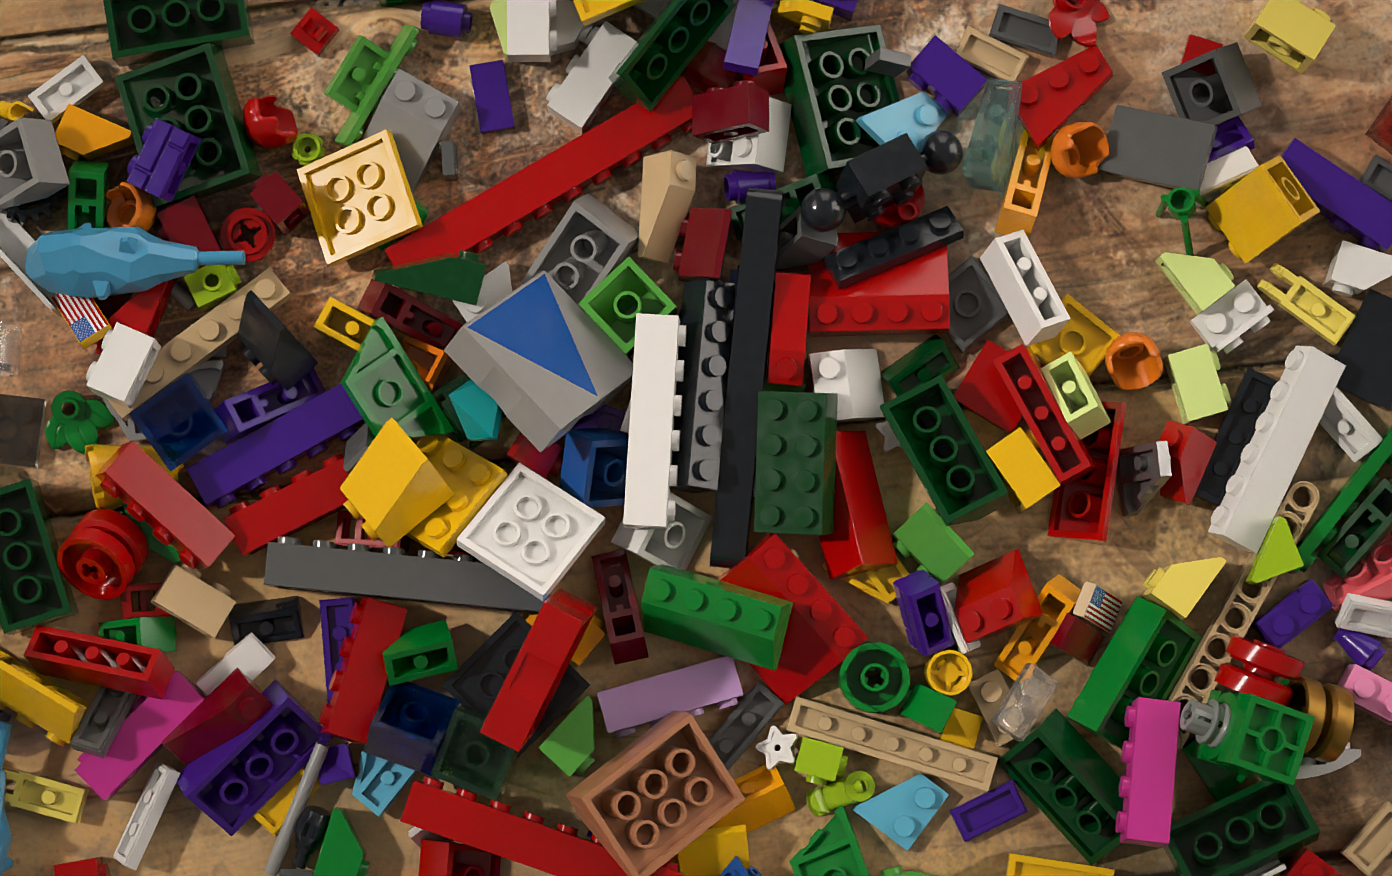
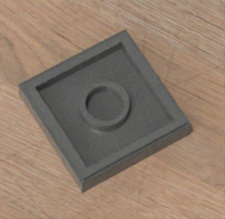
M973 256L948 275L950 330L947 335L962 353L1009 316L991 278Z

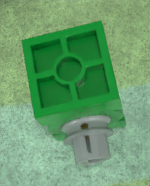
M1211 690L1206 704L1194 699L1188 701L1181 713L1180 728L1195 734L1196 740L1190 757L1251 779L1294 786L1315 717L1253 694H1235Z

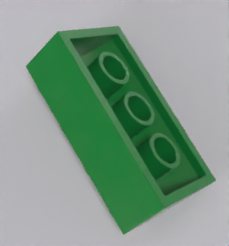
M665 564L649 568L641 601L644 632L771 670H777L793 606L792 601Z
M1136 596L1114 636L1110 639L1102 657L1092 670L1081 693L1074 701L1067 717L1122 751L1124 741H1129L1130 727H1125L1127 706H1132V702L1138 697L1166 700L1202 636L1167 609Z

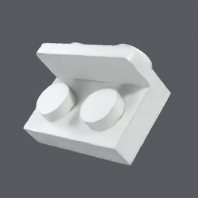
M1245 279L1189 322L1204 342L1208 343L1211 351L1215 350L1217 353L1223 349L1228 354L1243 342L1240 338L1241 334L1249 328L1253 333H1256L1271 320L1267 315L1274 308L1271 304L1266 306Z

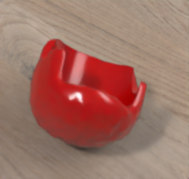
M275 95L249 99L243 109V125L248 138L264 149L279 148L291 143L298 137V130L292 111L275 106L274 103L277 101Z

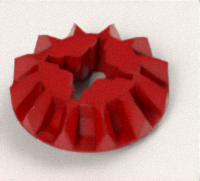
M250 207L240 208L230 213L224 220L220 230V240L224 250L244 251L245 263L262 260L272 250L276 238L275 228L271 219L261 210ZM241 223L251 231L259 230L253 236L256 247L253 248L247 241L235 243L243 236Z

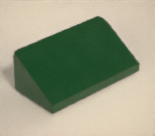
M933 335L882 370L880 374L894 395L898 397L941 374L945 379L957 371L960 366L945 341L938 335Z

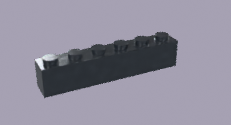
M702 278L684 283L680 325H686L685 347L679 346L678 360H684L683 381H677L676 395H682L681 416H674V430H680L679 451H672V465H678L677 486H670V489L701 493L716 491L718 488L736 284L711 278Z

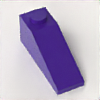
M313 368L288 391L278 381L274 385L268 382L224 400L211 415L225 443L229 444L326 391Z

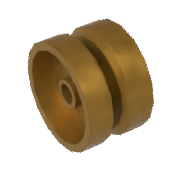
M1302 676L1298 680H1291L1287 686L1292 689L1293 695L1288 707L1315 717L1303 755L1307 754V756L1314 760L1327 763L1336 761L1344 752L1349 742L1354 723V698L1350 690L1331 683L1322 685L1317 680Z

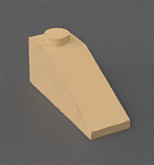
M673 150L643 157L638 258L660 264H667L679 236L681 222L685 220L695 193L696 157Z

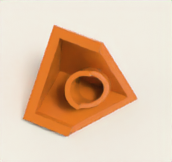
M405 335L400 345L434 397L453 360L444 350Z

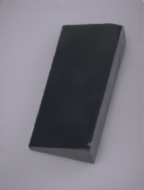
M298 596L235 604L229 613L234 645L238 644L251 632L263 644L304 638Z

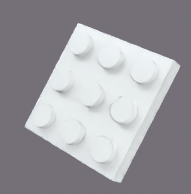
M518 463L456 539L457 546L541 601H544L605 525V517L526 466Z

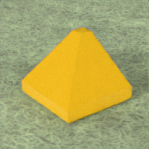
M954 708L942 730L940 740L974 750L983 717Z

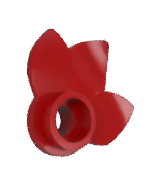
M1053 0L1054 8L1048 15V22L1053 35L1059 40L1069 35L1077 44L1093 47L1097 40L1096 23L1104 22L1110 18L1104 4L1100 0Z

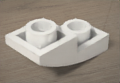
M251 632L231 648L221 661L202 675L196 684L208 696L237 667L253 681L275 659V656Z
M1348 742L1339 758L1330 763L1319 761L1320 764H1316V760L1310 757L1302 758L1296 779L1316 777L1338 770L1361 757V749H1350V742Z

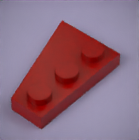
M1095 44L1093 47L1005 90V97L1037 151H1039L1046 144V140L1057 129L1060 130L1068 122V118L1081 105H1085L1113 77V71Z

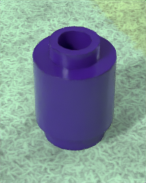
M433 0L432 3H424L420 21L421 29L428 30L429 34L462 39L465 33H470L473 13L468 12L467 5Z

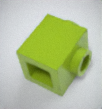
M206 265L195 273L183 276L198 308L203 312L225 301L239 290L237 285L242 283L234 265Z
M802 737L793 770L807 774L805 781L826 787L827 780L835 782L837 775L843 777L848 756L842 755L844 747Z

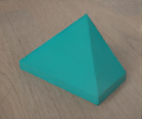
M470 379L449 394L467 439L471 441L497 440L502 409L489 394Z

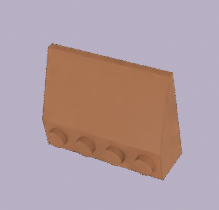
M675 710L565 794L584 824L628 876H650L745 800V797L692 714Z

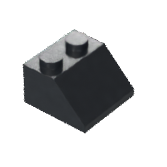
M250 290L245 297L237 334L239 339L247 346L242 352L255 366L260 362L263 364L259 371L272 385L278 381L288 391L313 369L318 362L259 297Z

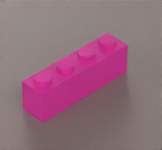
M175 670L162 700L152 697L146 699L144 696H141L132 704L129 711L131 714L124 720L104 759L83 752L77 759L81 764L74 771L103 800H110L164 746L162 741L206 696L181 671Z
M1138 697L1132 702V706H1127L1125 727H1130L1129 741H1124L1122 747V762H1127L1126 776H1121L1119 782V797L1124 798L1123 812L1118 811L1116 817V833H1121L1120 843L1160 848L1169 844L1181 702Z

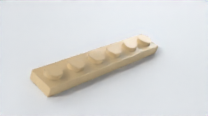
M270 267L161 347L131 409L108 400L124 422L238 338L237 334L245 297L250 290L272 312L292 297Z
M797 696L786 728L787 731L987 792L998 760L997 757Z

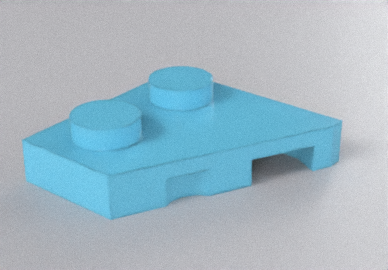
M923 91L858 117L856 122L879 145L907 133L919 151L921 141L925 136L938 128L947 114Z
M374 721L368 744L365 745L364 751L361 752L360 770L358 777L355 779L352 795L378 817H382L425 762Z
M919 773L897 786L856 805L853 811L908 851L949 794Z

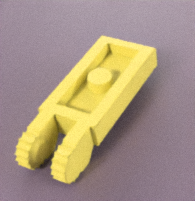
M1274 263L1270 271L1275 277L1291 285V287L1284 294L1270 282L1261 280L1257 286L1258 289L1272 300L1278 302V306L1333 346L1336 345L1356 316L1302 276L1297 277L1282 265Z
M2 768L6 772V780L16 781L13 794L5 792V801L10 802V806L80 824L89 789L24 771L16 772Z

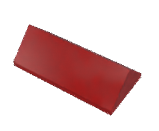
M1101 401L1111 423L1081 439L1097 468L1068 485L1060 483L1061 485L1054 489L1047 536L1098 545L1106 542L1126 403Z
M837 431L834 533L819 535L830 581L898 564L865 431Z

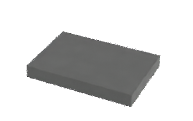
M1117 105L1107 137L1110 145L1109 155L1099 164L1098 170L1100 173L1174 189L1177 187H1185L1190 190L1198 189L1200 192L1218 128L1214 124Z

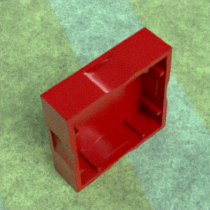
M561 588L544 601L480 733L517 752L521 750L527 740L536 732L590 624L597 606Z

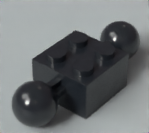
M938 130L925 136L920 143L918 151L907 133L900 135L847 161L834 190L830 188H817L809 192L801 205L802 219L810 229L825 233L833 231L841 225L845 218L846 210L854 223H857L865 218L867 221H872L880 217L886 211V208L894 204L897 207L903 206L915 197L914 193L917 187L922 184L921 179L926 171L936 175H945L951 173L960 165L963 157L961 142L954 134Z

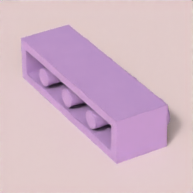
M724 656L597 692L607 732H615L616 737L620 738L637 733L635 727L637 725L649 722L650 728L653 727L673 710L691 713L694 717L704 714L703 707L716 703L718 710L738 704L736 697L743 696L733 658Z

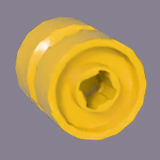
M954 650L940 651L931 656L926 662L923 671L924 681L928 688L945 696L956 695L964 691L970 684L973 674L967 657Z

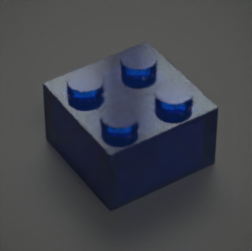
M410 682L389 686L370 723L365 753L431 776L454 729L460 700Z

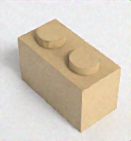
M185 564L181 568L177 565L172 566L150 603L208 638H215L236 603L235 600L229 597L232 592L216 582H213L211 586L199 579L202 575L199 571Z

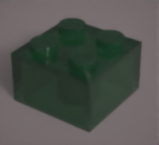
M461 705L454 709L431 776L497 801L504 795L519 752L480 733L488 714Z

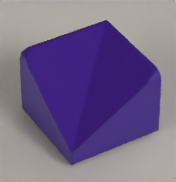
M350 743L329 747L319 771L320 784L325 785L357 777Z

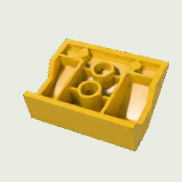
M0 649V710L4 711L7 706L18 713L15 719L32 729L37 724L48 731L45 735L46 738L62 747L66 742L70 744L91 704Z

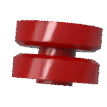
M96 509L88 512L73 529V532L58 550L57 562L60 572L65 579L79 592L95 599L109 600L119 597L129 586L134 575L147 561L149 546L146 536L141 529L127 516L113 510Z
M1232 634L1226 652L1230 657L1243 662L1244 666L1240 667L1227 662L1222 663L1214 681L1240 693L1253 694L1288 707L1293 691L1289 686L1276 681L1275 677L1279 676L1292 681L1298 680L1305 662L1285 654L1284 650L1256 639L1251 641Z

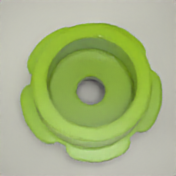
M302 133L298 135L291 147L292 157L298 160L302 166L323 158L325 155V149L322 147L323 140L316 134ZM311 147V152H305V148Z

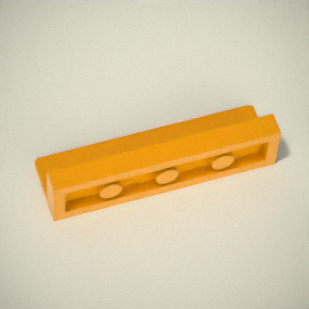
M765 764L734 779L745 800L709 829L745 824L748 834L793 812L795 806L777 768L775 767L769 771ZM678 853L669 861L679 864Z

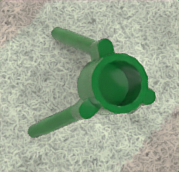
M1177 187L1170 191L1168 195L1163 194L1161 196V203L1155 212V216L1161 217L1168 207L1169 214L1181 222L1186 254L1194 256L1188 219L1194 215L1196 203L1205 210H1207L1205 207L1209 203L1200 196L1198 189L1190 190L1185 187Z

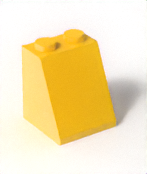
M1281 155L1257 167L1205 207L1210 213L1208 218L1211 224L1217 230H1222L1230 241L1228 246L1231 252L1238 259L1242 258L1245 264L1321 212Z
M390 418L384 424L340 487V490L348 498L343 505L356 520L361 516L366 520L361 524V527L373 541L380 537L388 548L455 495L427 457L393 418Z

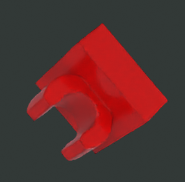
M311 7L291 31L290 35L319 57L340 30Z

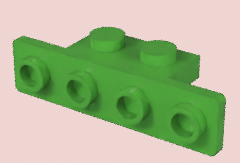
M403 25L388 52L364 36L358 35L323 93L351 112L335 138L336 143L348 147L352 143L355 144L361 138L365 130V126H363L369 114L375 113L382 98L380 95L386 85H390L398 69H400L398 65L404 55H409L415 48L418 41L416 35L419 32L417 27L414 25Z

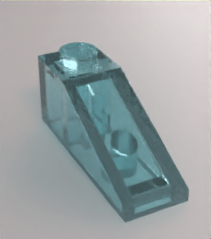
M988 78L962 166V171L970 188L1002 193L1004 191L1012 163L1022 92L1021 82Z

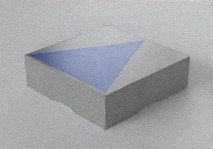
M545 270L463 325L444 349L468 377L495 400L506 417L540 453L568 433L579 419L593 414L617 396L631 381L633 375V362Z

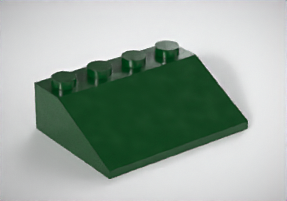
M880 24L794 35L779 44L787 65L784 89L788 103L792 104L791 116L807 177L814 174L840 175L847 161L880 146L856 122L858 117L900 101L894 77L865 70V59L881 47L886 48Z
M209 42L115 76L138 155L144 145L142 141L143 133L150 123L154 124L156 118L201 139L172 202L151 194L155 208L181 202L193 195L198 198L230 190L258 180L262 176L252 142L244 129L243 113L222 48Z

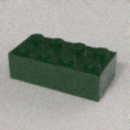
M103 0L112 59L119 67L162 60L209 42L222 49L255 44L248 0Z
M758 391L754 532L808 535L834 533L838 393Z
M31 478L0 488V623L4 634L15 635L36 628V625H46L79 614L71 585L59 569L57 562L59 546L39 482Z
M1260 781L1171 823L1169 844L1164 846V849L1178 876H1244L1318 841L1320 830L1295 783L1292 786Z

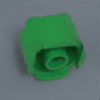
M881 642L865 643L853 649L841 662L838 671V687L844 699L854 708L867 713H879L892 709L903 700L910 685L909 668L903 655L894 647ZM880 670L879 678L883 680L882 684H874L872 687L868 686V678L865 676L866 671Z

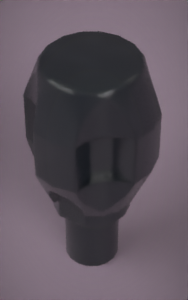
M310 805L299 818L295 829V848L297 852L292 862L294 867L305 869L310 854H314L315 850L324 841L330 821V813L327 810Z

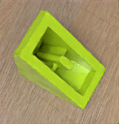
M1278 516L1273 519L1246 578V583L1253 585L1304 566L1285 518Z

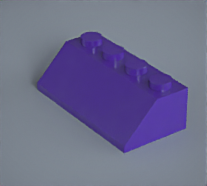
M276 680L263 691L273 705L247 731L190 762L180 772L177 784L184 795L230 836H233L309 761L317 741L327 744L333 738L321 733L323 726Z

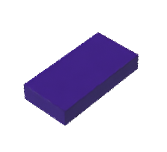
M498 60L469 65L481 134L515 129L504 61Z
M1010 780L950 809L949 812L963 841L967 842L1028 812L1013 780Z

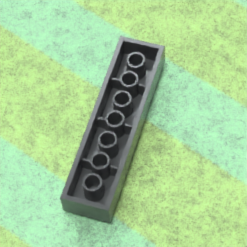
M280 536L278 537V543L268 542L264 585L273 588L539 613L544 601L551 596L550 593L544 601H541L484 563L476 562L477 558L472 555L453 554V560L442 559V556L433 551L418 550V557L407 556V551L394 547H383V553L372 552L373 548L369 547V545L348 543V550L338 549V544H334V542L313 540V546H305L303 541L298 538Z

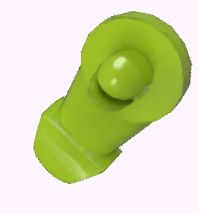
M861 770L853 771L826 785V787L821 788V786L808 790L806 792L807 806L813 815L821 816L830 813V810L842 805L848 806L866 801L874 793L875 782L867 772Z

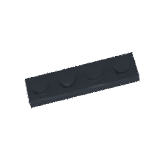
M945 206L824 256V265L838 288L842 289L964 238V230L950 208Z
M1251 368L1246 369L1228 408L1229 410H1227L1214 438L1217 444L1196 490L1195 497L1216 507L1220 506L1226 494L1227 482L1236 473L1241 462V453L1245 446L1250 443L1256 431V421L1265 412L1271 399V390L1278 381Z

